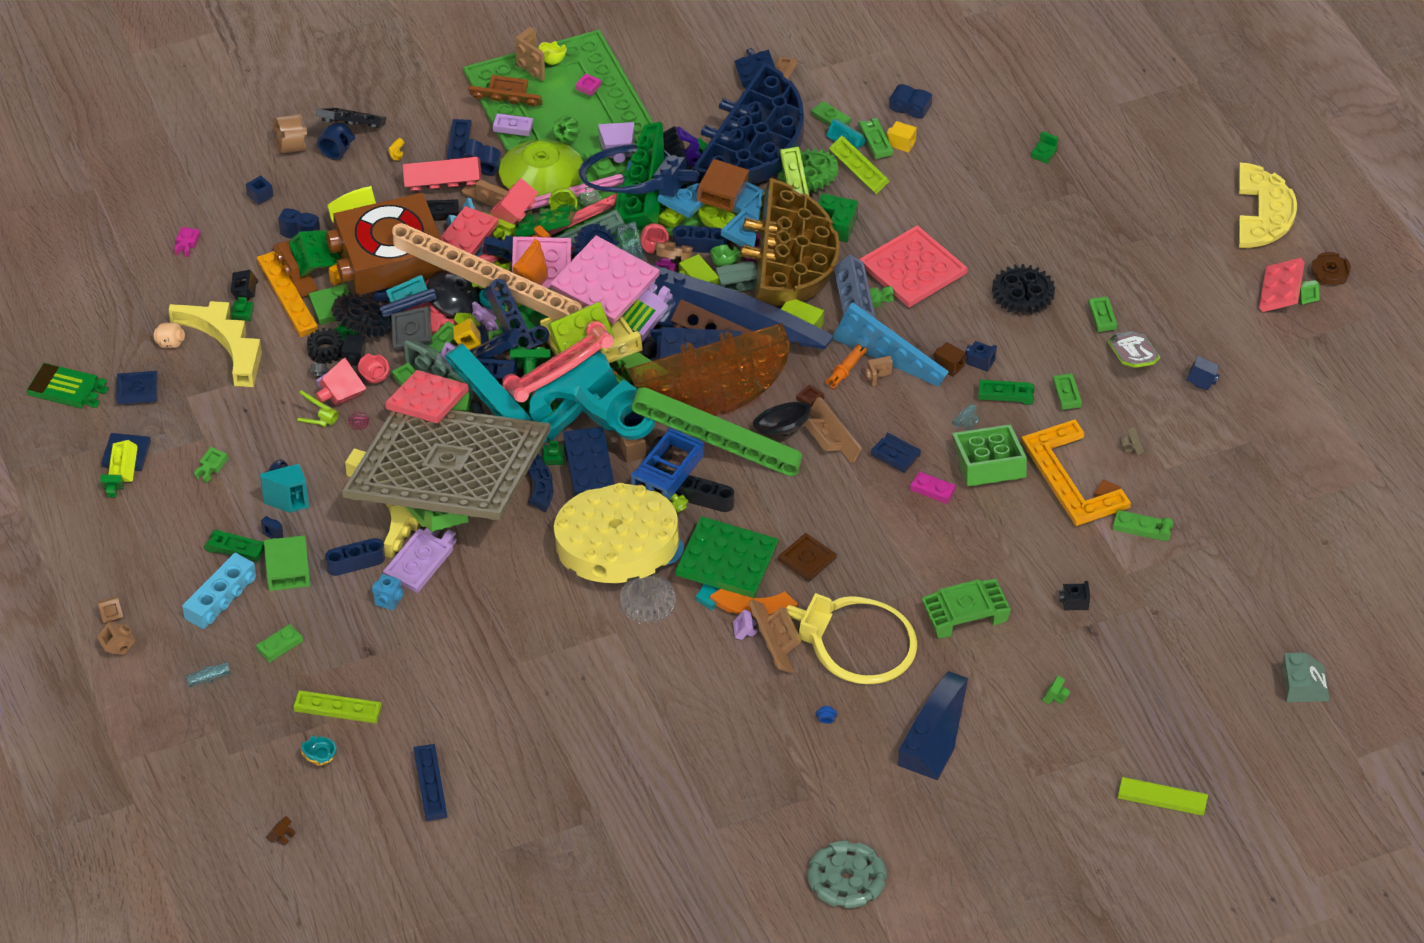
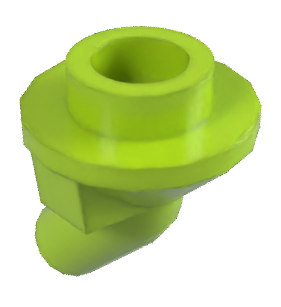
M674 493L670 500L676 513H679L687 508L688 499L684 495L678 496Z

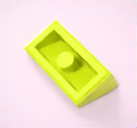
M129 440L113 443L108 474L122 475L124 482L133 481L138 448L136 444Z

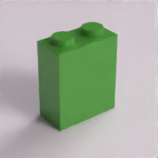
M305 535L264 540L269 591L311 586Z

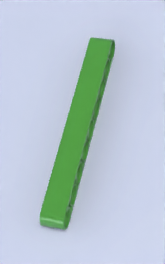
M645 387L637 389L632 403V410L637 414L788 476L798 474L802 460V454L798 450Z

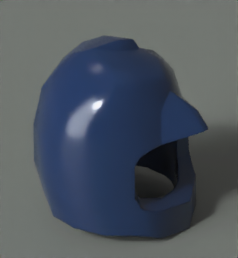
M333 123L319 134L317 147L327 158L338 160L344 156L350 143L356 137L345 124Z

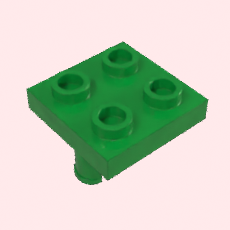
M516 347L510 349V360L515 361L518 369H523L524 375L550 360V350H546L543 347H536L534 350Z

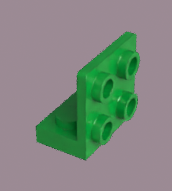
M328 230L299 232L288 242L292 255L299 266L300 277L307 276L315 268L332 267L337 264V260L341 259L339 252L331 254L326 239V231Z

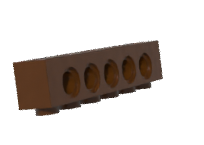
M682 299L671 319V322L675 324L674 328L706 329L708 325L714 324L717 326V330L742 331L741 354L746 356L745 360L754 364L758 361L764 364L763 368L771 372L775 370L780 371L789 352V347ZM693 316L699 318V322L695 326L688 324L689 319ZM746 340L753 343L749 350L742 348V343ZM764 348L771 351L767 358L760 356V351Z

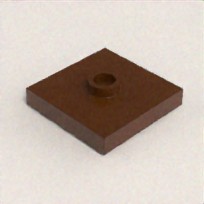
M805 533L778 556V561L810 582L836 559L837 554Z

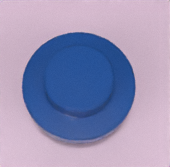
M822 706L816 711V717H818L820 723H833L837 717V711L830 706Z

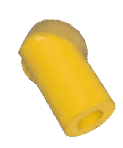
M397 138L388 148L390 157L395 161L401 160L403 156V151L401 152L400 149L405 143L401 138Z

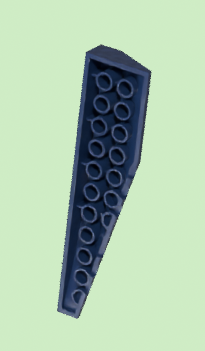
M652 265L660 270V275L654 283L657 285V288L653 293L658 295L661 288L665 286L671 290L669 293L673 295L666 303L669 309L658 321L657 324L674 327L675 324L671 322V319L682 299L764 337L782 340L784 344L799 342L800 346L826 349L833 340L834 336L763 301L723 286L687 276L683 273ZM696 316L691 317L688 324L691 326L697 325L699 318ZM710 324L706 329L717 330V326Z

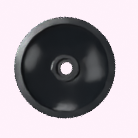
M444 270L435 273L427 283V289L434 288L437 298L431 300L430 303L435 309L446 316L454 318L456 313L472 314L473 302H477L482 306L479 297L481 289L478 286L473 287L471 281Z
M805 402L780 404L759 414L754 419L753 426L757 432L764 435L788 436L798 430L809 419L812 410L810 405Z

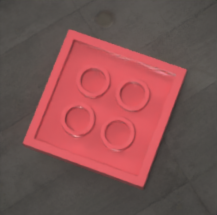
M416 370L385 402L386 409L438 424L469 391L468 384Z

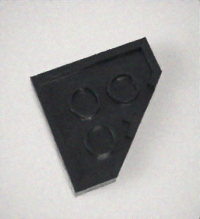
M336 107L320 108L316 112V116L322 117L321 121L325 122L345 121V124L350 125L367 123L368 126L376 128L386 123V117Z

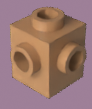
M108 622L97 636L104 650L111 654L125 655L136 641L131 633V629L127 625Z

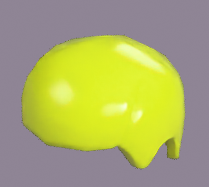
M556 41L552 43L543 42L538 46V49L544 53V62L549 65L559 64L567 52L566 45L563 44L560 47Z

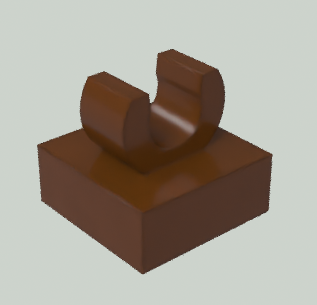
M285 816L274 826L266 838L271 843L278 838L279 843L285 846L289 841L285 838L284 834H288L291 838L296 834L292 828L288 827L292 821Z

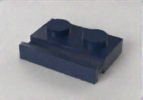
M888 432L871 450V456L903 473L921 455L920 449Z

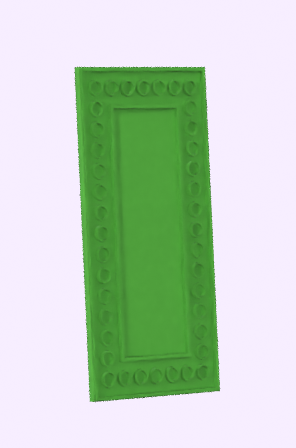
M600 30L556 41L560 47L565 44L567 52L559 64L549 65L544 62L545 79L543 81L533 77L530 73L516 65V53L463 67V73L470 86L489 88L491 76L497 75L527 79L529 82L527 94L541 95L543 105L529 106L521 102L513 104L506 100L497 102L484 97L483 99H478L492 126L497 113L533 118L534 124L530 136L496 132L506 152L527 141L537 139L556 140L554 137L555 132H552V127L555 126L554 122L562 116H570L578 121L580 133H578V138L575 141H571V143L566 145L571 146L579 153L584 162V152L601 147L598 124L634 122V144H637L644 125L654 123ZM585 73L601 80V86L592 96L576 90V83ZM625 157V160L621 163L615 162L614 158H609L616 170V175L621 174L624 179V174L631 157ZM589 168L586 172L587 181L598 180L591 168ZM597 191L577 197L578 205L576 211L616 193ZM662 203L660 205L659 215L667 208V206L663 205ZM550 205L537 208V210L540 212L544 209L551 210ZM615 207L552 235V238L614 211ZM697 211L690 218L685 217L678 225L705 226ZM658 218V224L663 225L667 229L668 236L673 235V228L660 223ZM624 227L610 234L616 235L614 240L615 242H620L617 247L622 250L640 245V230Z

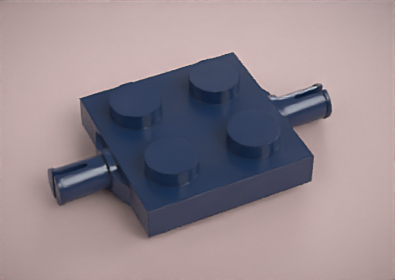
M750 48L751 53L747 49V57L734 61L743 88L748 87L764 62L775 67L769 49L756 54L752 48Z

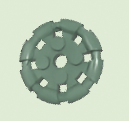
M849 840L836 841L828 844V847L825 849L820 848L813 855L809 862L810 869L807 870V879L811 890L815 891L817 897L823 902L834 907L839 905L845 906L847 909L858 908L866 905V902L870 900L874 901L883 891L886 885L884 880L887 878L885 863L881 857L876 855L877 852L873 848L863 843H849ZM848 852L856 853L855 856L847 855ZM843 873H850L852 877L846 879L841 875ZM863 889L864 894L858 893V891Z

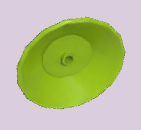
M537 139L523 142L510 149L501 159L498 173L503 185L510 190L522 178L538 192L535 196L538 197L552 193L558 188L577 186L581 182L579 168L583 161L580 154L569 145L556 140Z

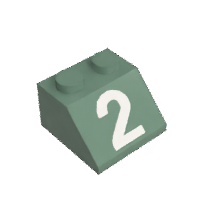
M1284 653L1282 675L1287 702L1329 701L1330 697L1324 665L1307 653Z

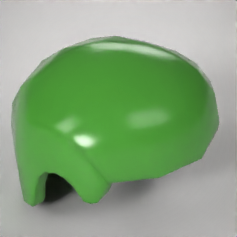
M727 244L716 246L710 250L712 261L717 267L734 265L741 259L740 250L736 246L734 250H731Z

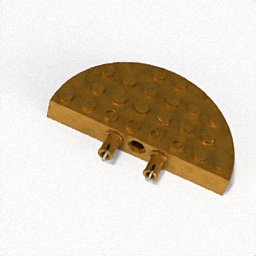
M772 178L769 179L764 193L762 221L745 217L743 223L744 230L759 233V248L743 244L740 257L754 259L758 262L755 299L772 306H783L785 302L795 299L802 302L808 300L826 286L839 257L840 242L838 233L832 226L831 218L814 199L805 193L800 194L793 190V186Z

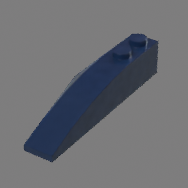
M950 671L942 678L924 704L899 749L898 766L938 781L955 749L968 678Z

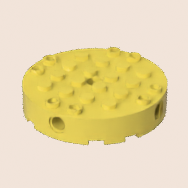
M617 483L599 489L584 491L573 497L560 509L554 522L556 551L562 564L567 569L571 568L576 571L578 576L596 582L622 583L627 582L628 578L638 576L641 579L655 573V569L659 566L667 565L674 557L679 546L678 517L674 506L665 496L654 490H646L643 485Z

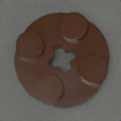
M1324 252L1312 261L1311 273L1320 285L1345 284L1350 275L1351 265L1348 259L1339 257L1338 253Z

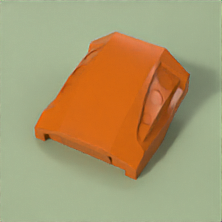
M534 239L520 259L513 265V273L542 286L548 278V268L541 249V243L539 240Z

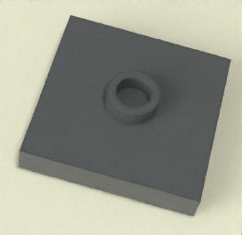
M429 307L391 314L392 340L395 351L404 350V342L406 340L419 341L426 345L432 344L431 309Z

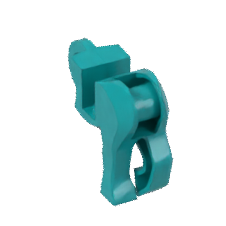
M601 351L595 352L572 370L537 389L530 399L529 414L533 421L550 423V432L547 436L549 442L553 441L581 412H585L601 427L608 431L614 430L619 436L627 440H637L645 437L656 424V421L644 417V420L637 426L628 427L623 424L624 418L634 412L632 410V403L637 388L624 379L618 383L607 357ZM555 398H565L554 413L551 414L553 412L550 407L551 402Z

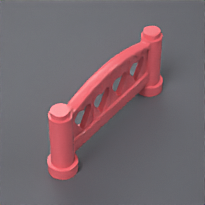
M592 321L586 327L587 336L521 378L515 374L506 375L501 385L516 401L524 402L528 399L529 393L572 370L599 349L610 348L614 343V339L601 322Z

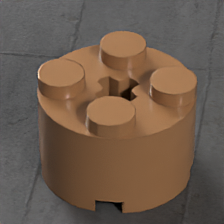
M301 114L274 117L272 129L276 135L274 143L277 152L284 154L305 151L306 143L304 138L307 137V129L305 126H302Z

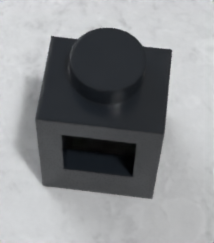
M251 270L234 272L232 274L231 293L237 300L238 297H245L249 301V298L255 297L258 279Z
M1084 581L1082 584H1063V589L1059 590V602H1063L1064 611L1089 610L1090 590L1088 581Z

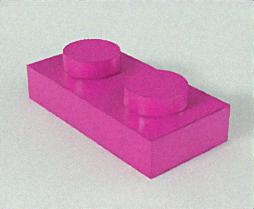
M919 471L911 483L910 490L948 504L956 491V485Z

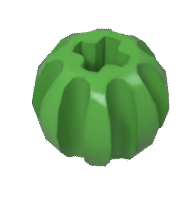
M562 116L554 122L555 126L552 127V132H555L554 137L557 141L569 144L578 138L580 127H578L576 119L570 116Z

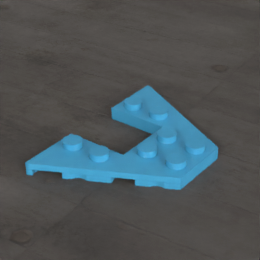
M747 182V186L733 210L738 215L721 230V236L741 247L743 244L750 247L755 246L757 232L744 230L743 223L745 217L759 220L764 190ZM700 183L688 186L685 189H679L675 196L658 195V202L687 218H690L705 204L697 201Z

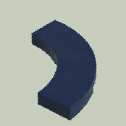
M537 454L527 472L532 482V495L528 503L546 513L553 498V478L549 467L544 464L541 456Z

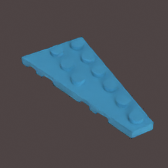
M853 302L848 307L833 334L834 340L851 348H855L859 344L862 347L860 351H862L866 347V354L871 357L891 356L893 367L938 387L949 372Z

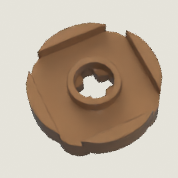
M665 241V243L656 242L654 247L656 255L674 260L681 256V260L684 261L691 258L693 254V247L686 245L678 247L675 242Z

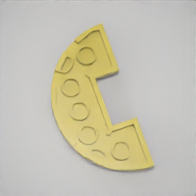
M1240 162L1239 194L1258 195V216L1240 215L1239 248L1263 246L1280 239L1290 230L1296 217L1297 200L1293 190L1287 187L1285 180L1276 173L1270 174L1264 171V168L1261 166Z

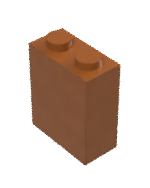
M713 159L698 187L697 201L733 212L747 186L749 170Z

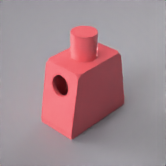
M343 358L321 379L319 384L322 389L315 393V396L321 403L330 399L336 406L364 394L366 387L348 361Z

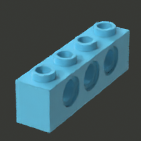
M234 553L182 605L184 619L203 630L209 624H212L216 617L223 610H226L229 604L242 593L243 589L255 580V564Z

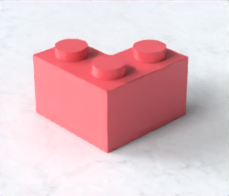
M520 178L489 214L516 225L526 215L525 209H530L536 202L534 198L538 192Z

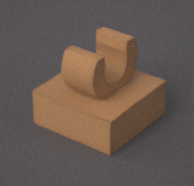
M117 596L97 601L103 623L123 617Z

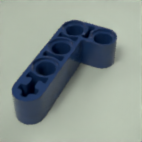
M495 279L487 284L485 293L503 333L512 329L510 321H513L516 324V328L521 332L518 339H521L524 342V347L529 350L549 339V330L545 326L540 325L529 330L527 329L510 289L503 279ZM502 303L507 305L508 311L502 309ZM535 332L540 333L541 340L535 337Z

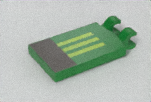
M43 363L27 388V395L80 409L84 405L97 408L100 404V401L96 400L99 396L98 393L106 394L109 387L105 386L107 380L104 378L98 379L97 375Z

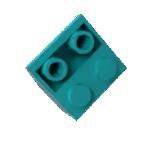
M300 464L260 474L264 504L288 513L309 508L306 479Z

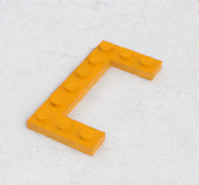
M1076 419L1022 436L1021 443L1074 525L1078 526L1117 513L1118 510L1129 509L1131 502L1122 489L1086 501L1052 451L1053 448L1084 438V431Z

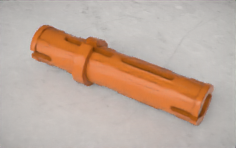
M857 344L843 362L834 368V372L826 379L827 385L833 381L829 386L830 388L835 389L842 379L848 377L849 371L866 354V347L860 351L862 347Z

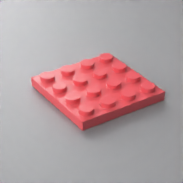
M918 225L859 259L864 262L865 271L884 287L891 286L894 292L893 295L908 308L968 272V268Z

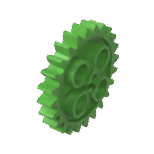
M807 148L806 152L800 150L808 193L810 190L817 192V188L824 189L823 185L830 186L829 181H835L834 177H837V172H839L837 159H835L834 155H830L829 151L824 153V149L817 152V148L813 151ZM782 169L778 173V179L786 183L784 170Z

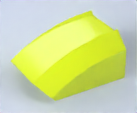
M372 187L354 190L328 204L332 222L334 223L333 213L375 204L376 201Z

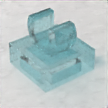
M972 403L969 404L957 415L952 423L957 428L963 424L967 430H971L974 425L970 420L974 424L980 420L977 415L973 414L977 407Z

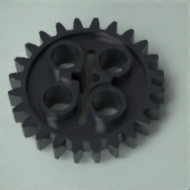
M1015 264L1014 269L1007 267L1006 271L1000 270V275L996 274V278L993 279L992 293L993 299H996V304L1001 303L1002 309L1008 307L1007 312L1015 310V315H1017L1020 311L1025 316L1026 312L1033 315L1034 310L1040 313L1041 308L1046 310L1047 305H1051V301L1054 300L1055 286L1054 281H1051V276H1046V271L1039 272V267L1034 270L1032 265L1025 268V265L1022 264L1021 268H1018Z
M348 293V295L342 294V296H337V299L334 300L331 309L333 312L332 316L336 317V321H341V326L346 325V330L352 329L354 334L360 332L361 336L367 334L369 338H371V335L376 338L379 335L384 337L385 334L388 335L389 331L391 332L392 330L391 315L382 316L380 301H373L372 297L368 299L364 294L361 297L357 293H355V296L351 293Z

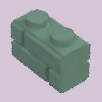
M754 261L723 265L716 268V274L719 276V286L737 292L754 290L756 288L757 269Z

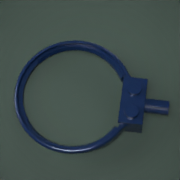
M636 144L615 146L597 152L587 158L579 168V178L586 186L595 190L613 193L644 194L659 189L660 195L675 196L685 181L698 182L699 172L697 170L686 169L685 158L675 155L671 156L664 150V161L654 173L655 178L626 187H604L587 181L586 172L591 165L614 154L636 152L638 148Z

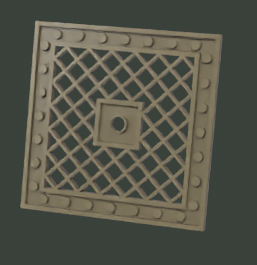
M450 410L437 424L392 411L342 490L343 498L488 518L490 520H501L548 436L550 423Z

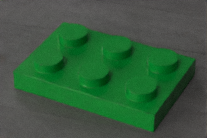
M563 204L554 210L544 209L535 215H532V213L526 214L518 223L514 231L515 236L526 237L534 235V228L539 225L546 231L571 225L576 214L575 205L568 206V204Z

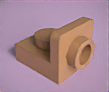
M891 356L868 360L865 377L867 380H870L872 387L876 386L877 377L892 375L893 361Z

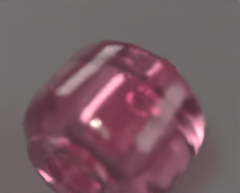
M353 412L351 417L348 418V425H351L353 430L366 429L369 424V418L366 413Z

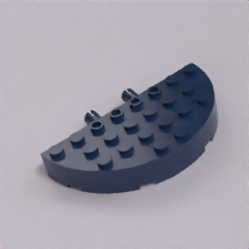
M764 62L737 103L722 98L719 103V109L730 113L719 129L707 124L702 127L701 135L712 140L692 168V170L699 172V180L695 183H701L710 164L715 159L749 170L748 182L754 185L771 178L783 169L780 156L781 149L800 148L804 135L803 103L795 85L791 80L789 81L785 78L780 70Z

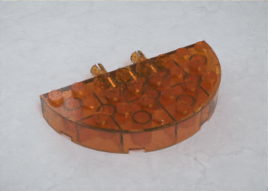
M783 323L733 337L730 332H725L726 338L724 333H721V341L695 349L691 343H687L688 349L683 344L681 346L682 353L628 368L635 388L645 387L713 416L735 411L760 396L772 386L787 362L790 348L789 338Z

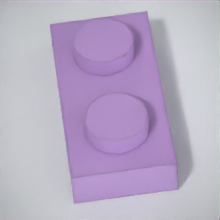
M497 113L493 124V132L530 136L534 121L533 118Z

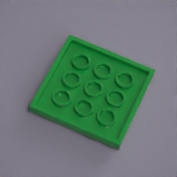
M701 516L678 564L675 575L755 599L776 551L779 539Z

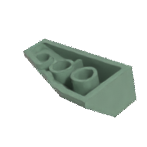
M406 340L404 342L406 364L409 363L415 371L419 370L467 384L436 349L419 341ZM468 386L470 400L474 398L473 390Z

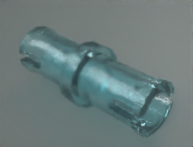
M224 662L212 667L205 666L203 670L186 674V680L191 688L204 682L211 683L213 679L230 675L231 672L228 663Z

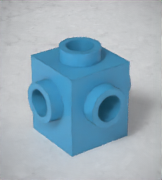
M382 574L372 587L375 605L394 611L404 594L401 580Z

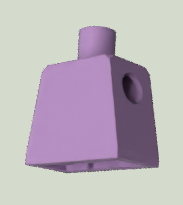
M634 122L598 124L599 141L603 150L615 146L634 144ZM632 152L618 153L608 156V158H614L615 162L621 163L625 160V157H631Z

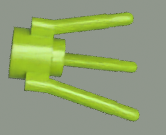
M302 390L299 392L321 409L318 413L320 420L297 418V421L317 424L326 427L327 424L331 426L335 424L339 411L324 405Z

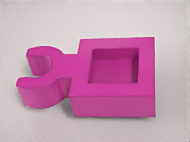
M181 227L174 247L175 255H178L180 251H184L185 257H188L190 254L189 247L195 248L201 236L200 230Z

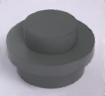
M311 364L309 372H313V376H323L325 372H329V368H327V364Z

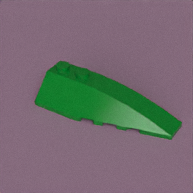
M661 121L644 125L636 144L638 147L637 151L632 154L630 159L632 163L629 170L625 171L623 185L619 187L637 185L655 178L654 173L664 161L663 123ZM659 189L644 194L617 193L615 210L618 211L624 221L625 227L641 231L649 224H658L661 205L658 202Z

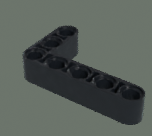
M659 436L654 440L647 456L663 436ZM672 445L660 457L661 459L670 462L672 458ZM656 462L653 466L670 475H673L675 472L666 469L667 465L661 462ZM689 475L675 492L678 496L684 495L688 499V503L720 512H729L734 508V489L732 487ZM655 488V491L661 494L662 490Z

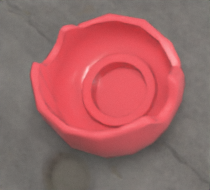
M649 224L640 233L641 247L650 254H656L654 253L656 242L665 243L669 239L667 229L661 224Z
M368 353L360 359L358 370L365 381L381 383L389 376L390 365L382 355H371Z

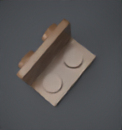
M530 26L515 37L516 65L530 73L533 77L543 81L545 79L544 53L536 48V30Z

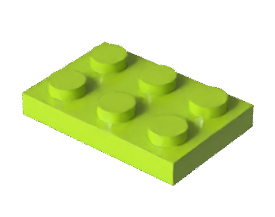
M601 301L547 324L558 354L587 336L586 327L592 321L601 322L614 339Z

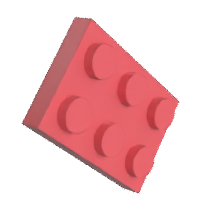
M465 206L443 233L441 239L443 242L475 255L483 245L485 237H489L498 226L499 218Z
M1302 257L1266 266L1259 305L1262 312L1298 304L1305 264Z

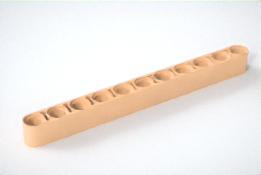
M397 224L392 229L393 244L396 248L484 288L495 279H503L507 283L515 302L557 320L582 309L581 304L577 301L406 224Z

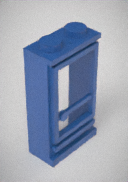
M669 427L665 435L637 470L633 471L631 474V484L639 485L640 482H644L646 490L655 491V488L662 490L663 496L670 500L703 458L704 442ZM670 445L689 453L680 466L660 458ZM656 462H661L677 470L673 475H670L653 466Z

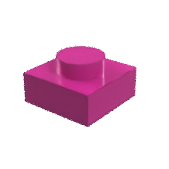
M585 73L576 83V90L592 96L601 86V80Z

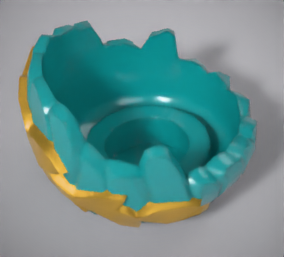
M312 735L310 740L302 742L301 747L303 757L317 766L329 764L335 758L337 751L334 741L324 736H317L315 738Z

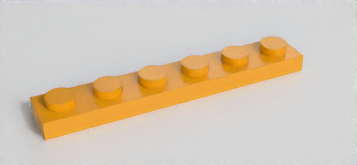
M275 251L258 256L257 263L299 337H304L312 332L315 333L318 326L289 276L285 275L283 265L278 262Z

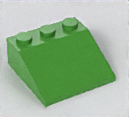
M1011 424L952 433L961 472L967 486H978L980 484L998 483L999 481L1017 480L1027 477V457Z

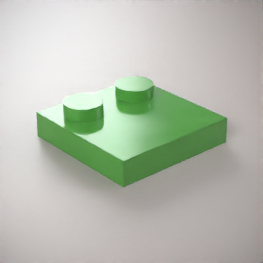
M346 284L309 293V300L320 325L336 321V317L332 316L333 312L331 309L337 296H342V294L348 295L349 290Z

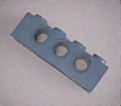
M849 255L834 267L843 314L845 315L848 307L853 302L875 318L864 262Z

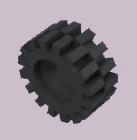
M322 328V331L317 329L315 333L312 332L310 334V337L308 336L307 347L311 360H315L316 363L322 361V364H326V361L331 364L332 360L336 362L338 357H342L343 341L338 331L334 330L332 332V328H328V331H325V328ZM324 344H329V345H331L330 347H327V348H321V347H319V346L324 345Z

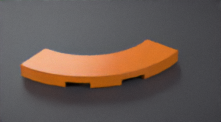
M723 589L710 595V599L715 602V605L728 613L740 614L743 610L751 612L752 609L749 604L751 600L763 603L769 616L780 607L787 609L788 605H792L798 608V603L785 591L772 597L755 599Z

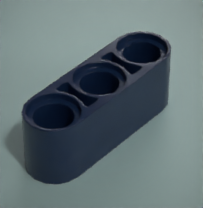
M680 225L673 229V242L676 243V246L693 247L692 252L710 253V250L716 246L728 245V239L721 236V228Z
M371 538L328 550L325 554L327 572L330 575L338 576L382 564L385 560L383 541L378 538Z

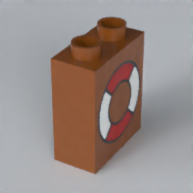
M423 192L333 213L334 229L326 231L327 244L331 254L337 252L341 254L342 259L337 260V269L341 282L351 281L353 289L358 295L395 287L420 275L424 279H428L435 273L444 271V269L396 248L393 244L392 229L397 224H406L442 241Z

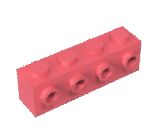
M479 157L403 164L404 185L406 188H410V191H420L421 187L429 186V189H439L440 185H447L448 188L459 187V183H466V186L476 185L477 181L482 180Z

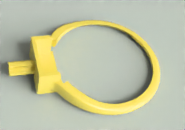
M815 593L807 611L792 605L787 606L790 617L801 621L799 629L800 639L811 643L822 665L841 679L866 685L888 682L903 674L915 658L917 637L912 625L903 614L885 603L856 596L842 597L832 601L830 598ZM852 604H871L892 612L901 619L908 630L910 648L906 658L893 670L879 675H859L839 667L831 659L822 642V636L833 615L831 612Z

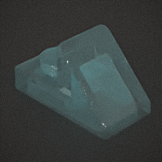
M636 222L616 227L615 242H620V248L640 260L644 259Z

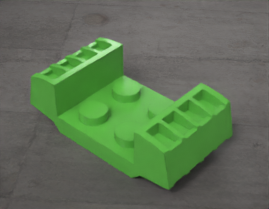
M406 507L420 525L427 527L431 532L468 523L467 515Z
M978 579L942 588L936 593L922 597L923 606L938 638L951 637L953 625L985 617L990 618L993 626L1001 624L1008 620L1011 608L997 579L985 581Z

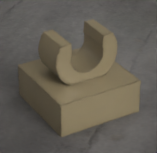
M1136 427L1128 429L1130 437L1121 439L1125 452H1132L1135 449L1138 456L1144 454L1145 451Z

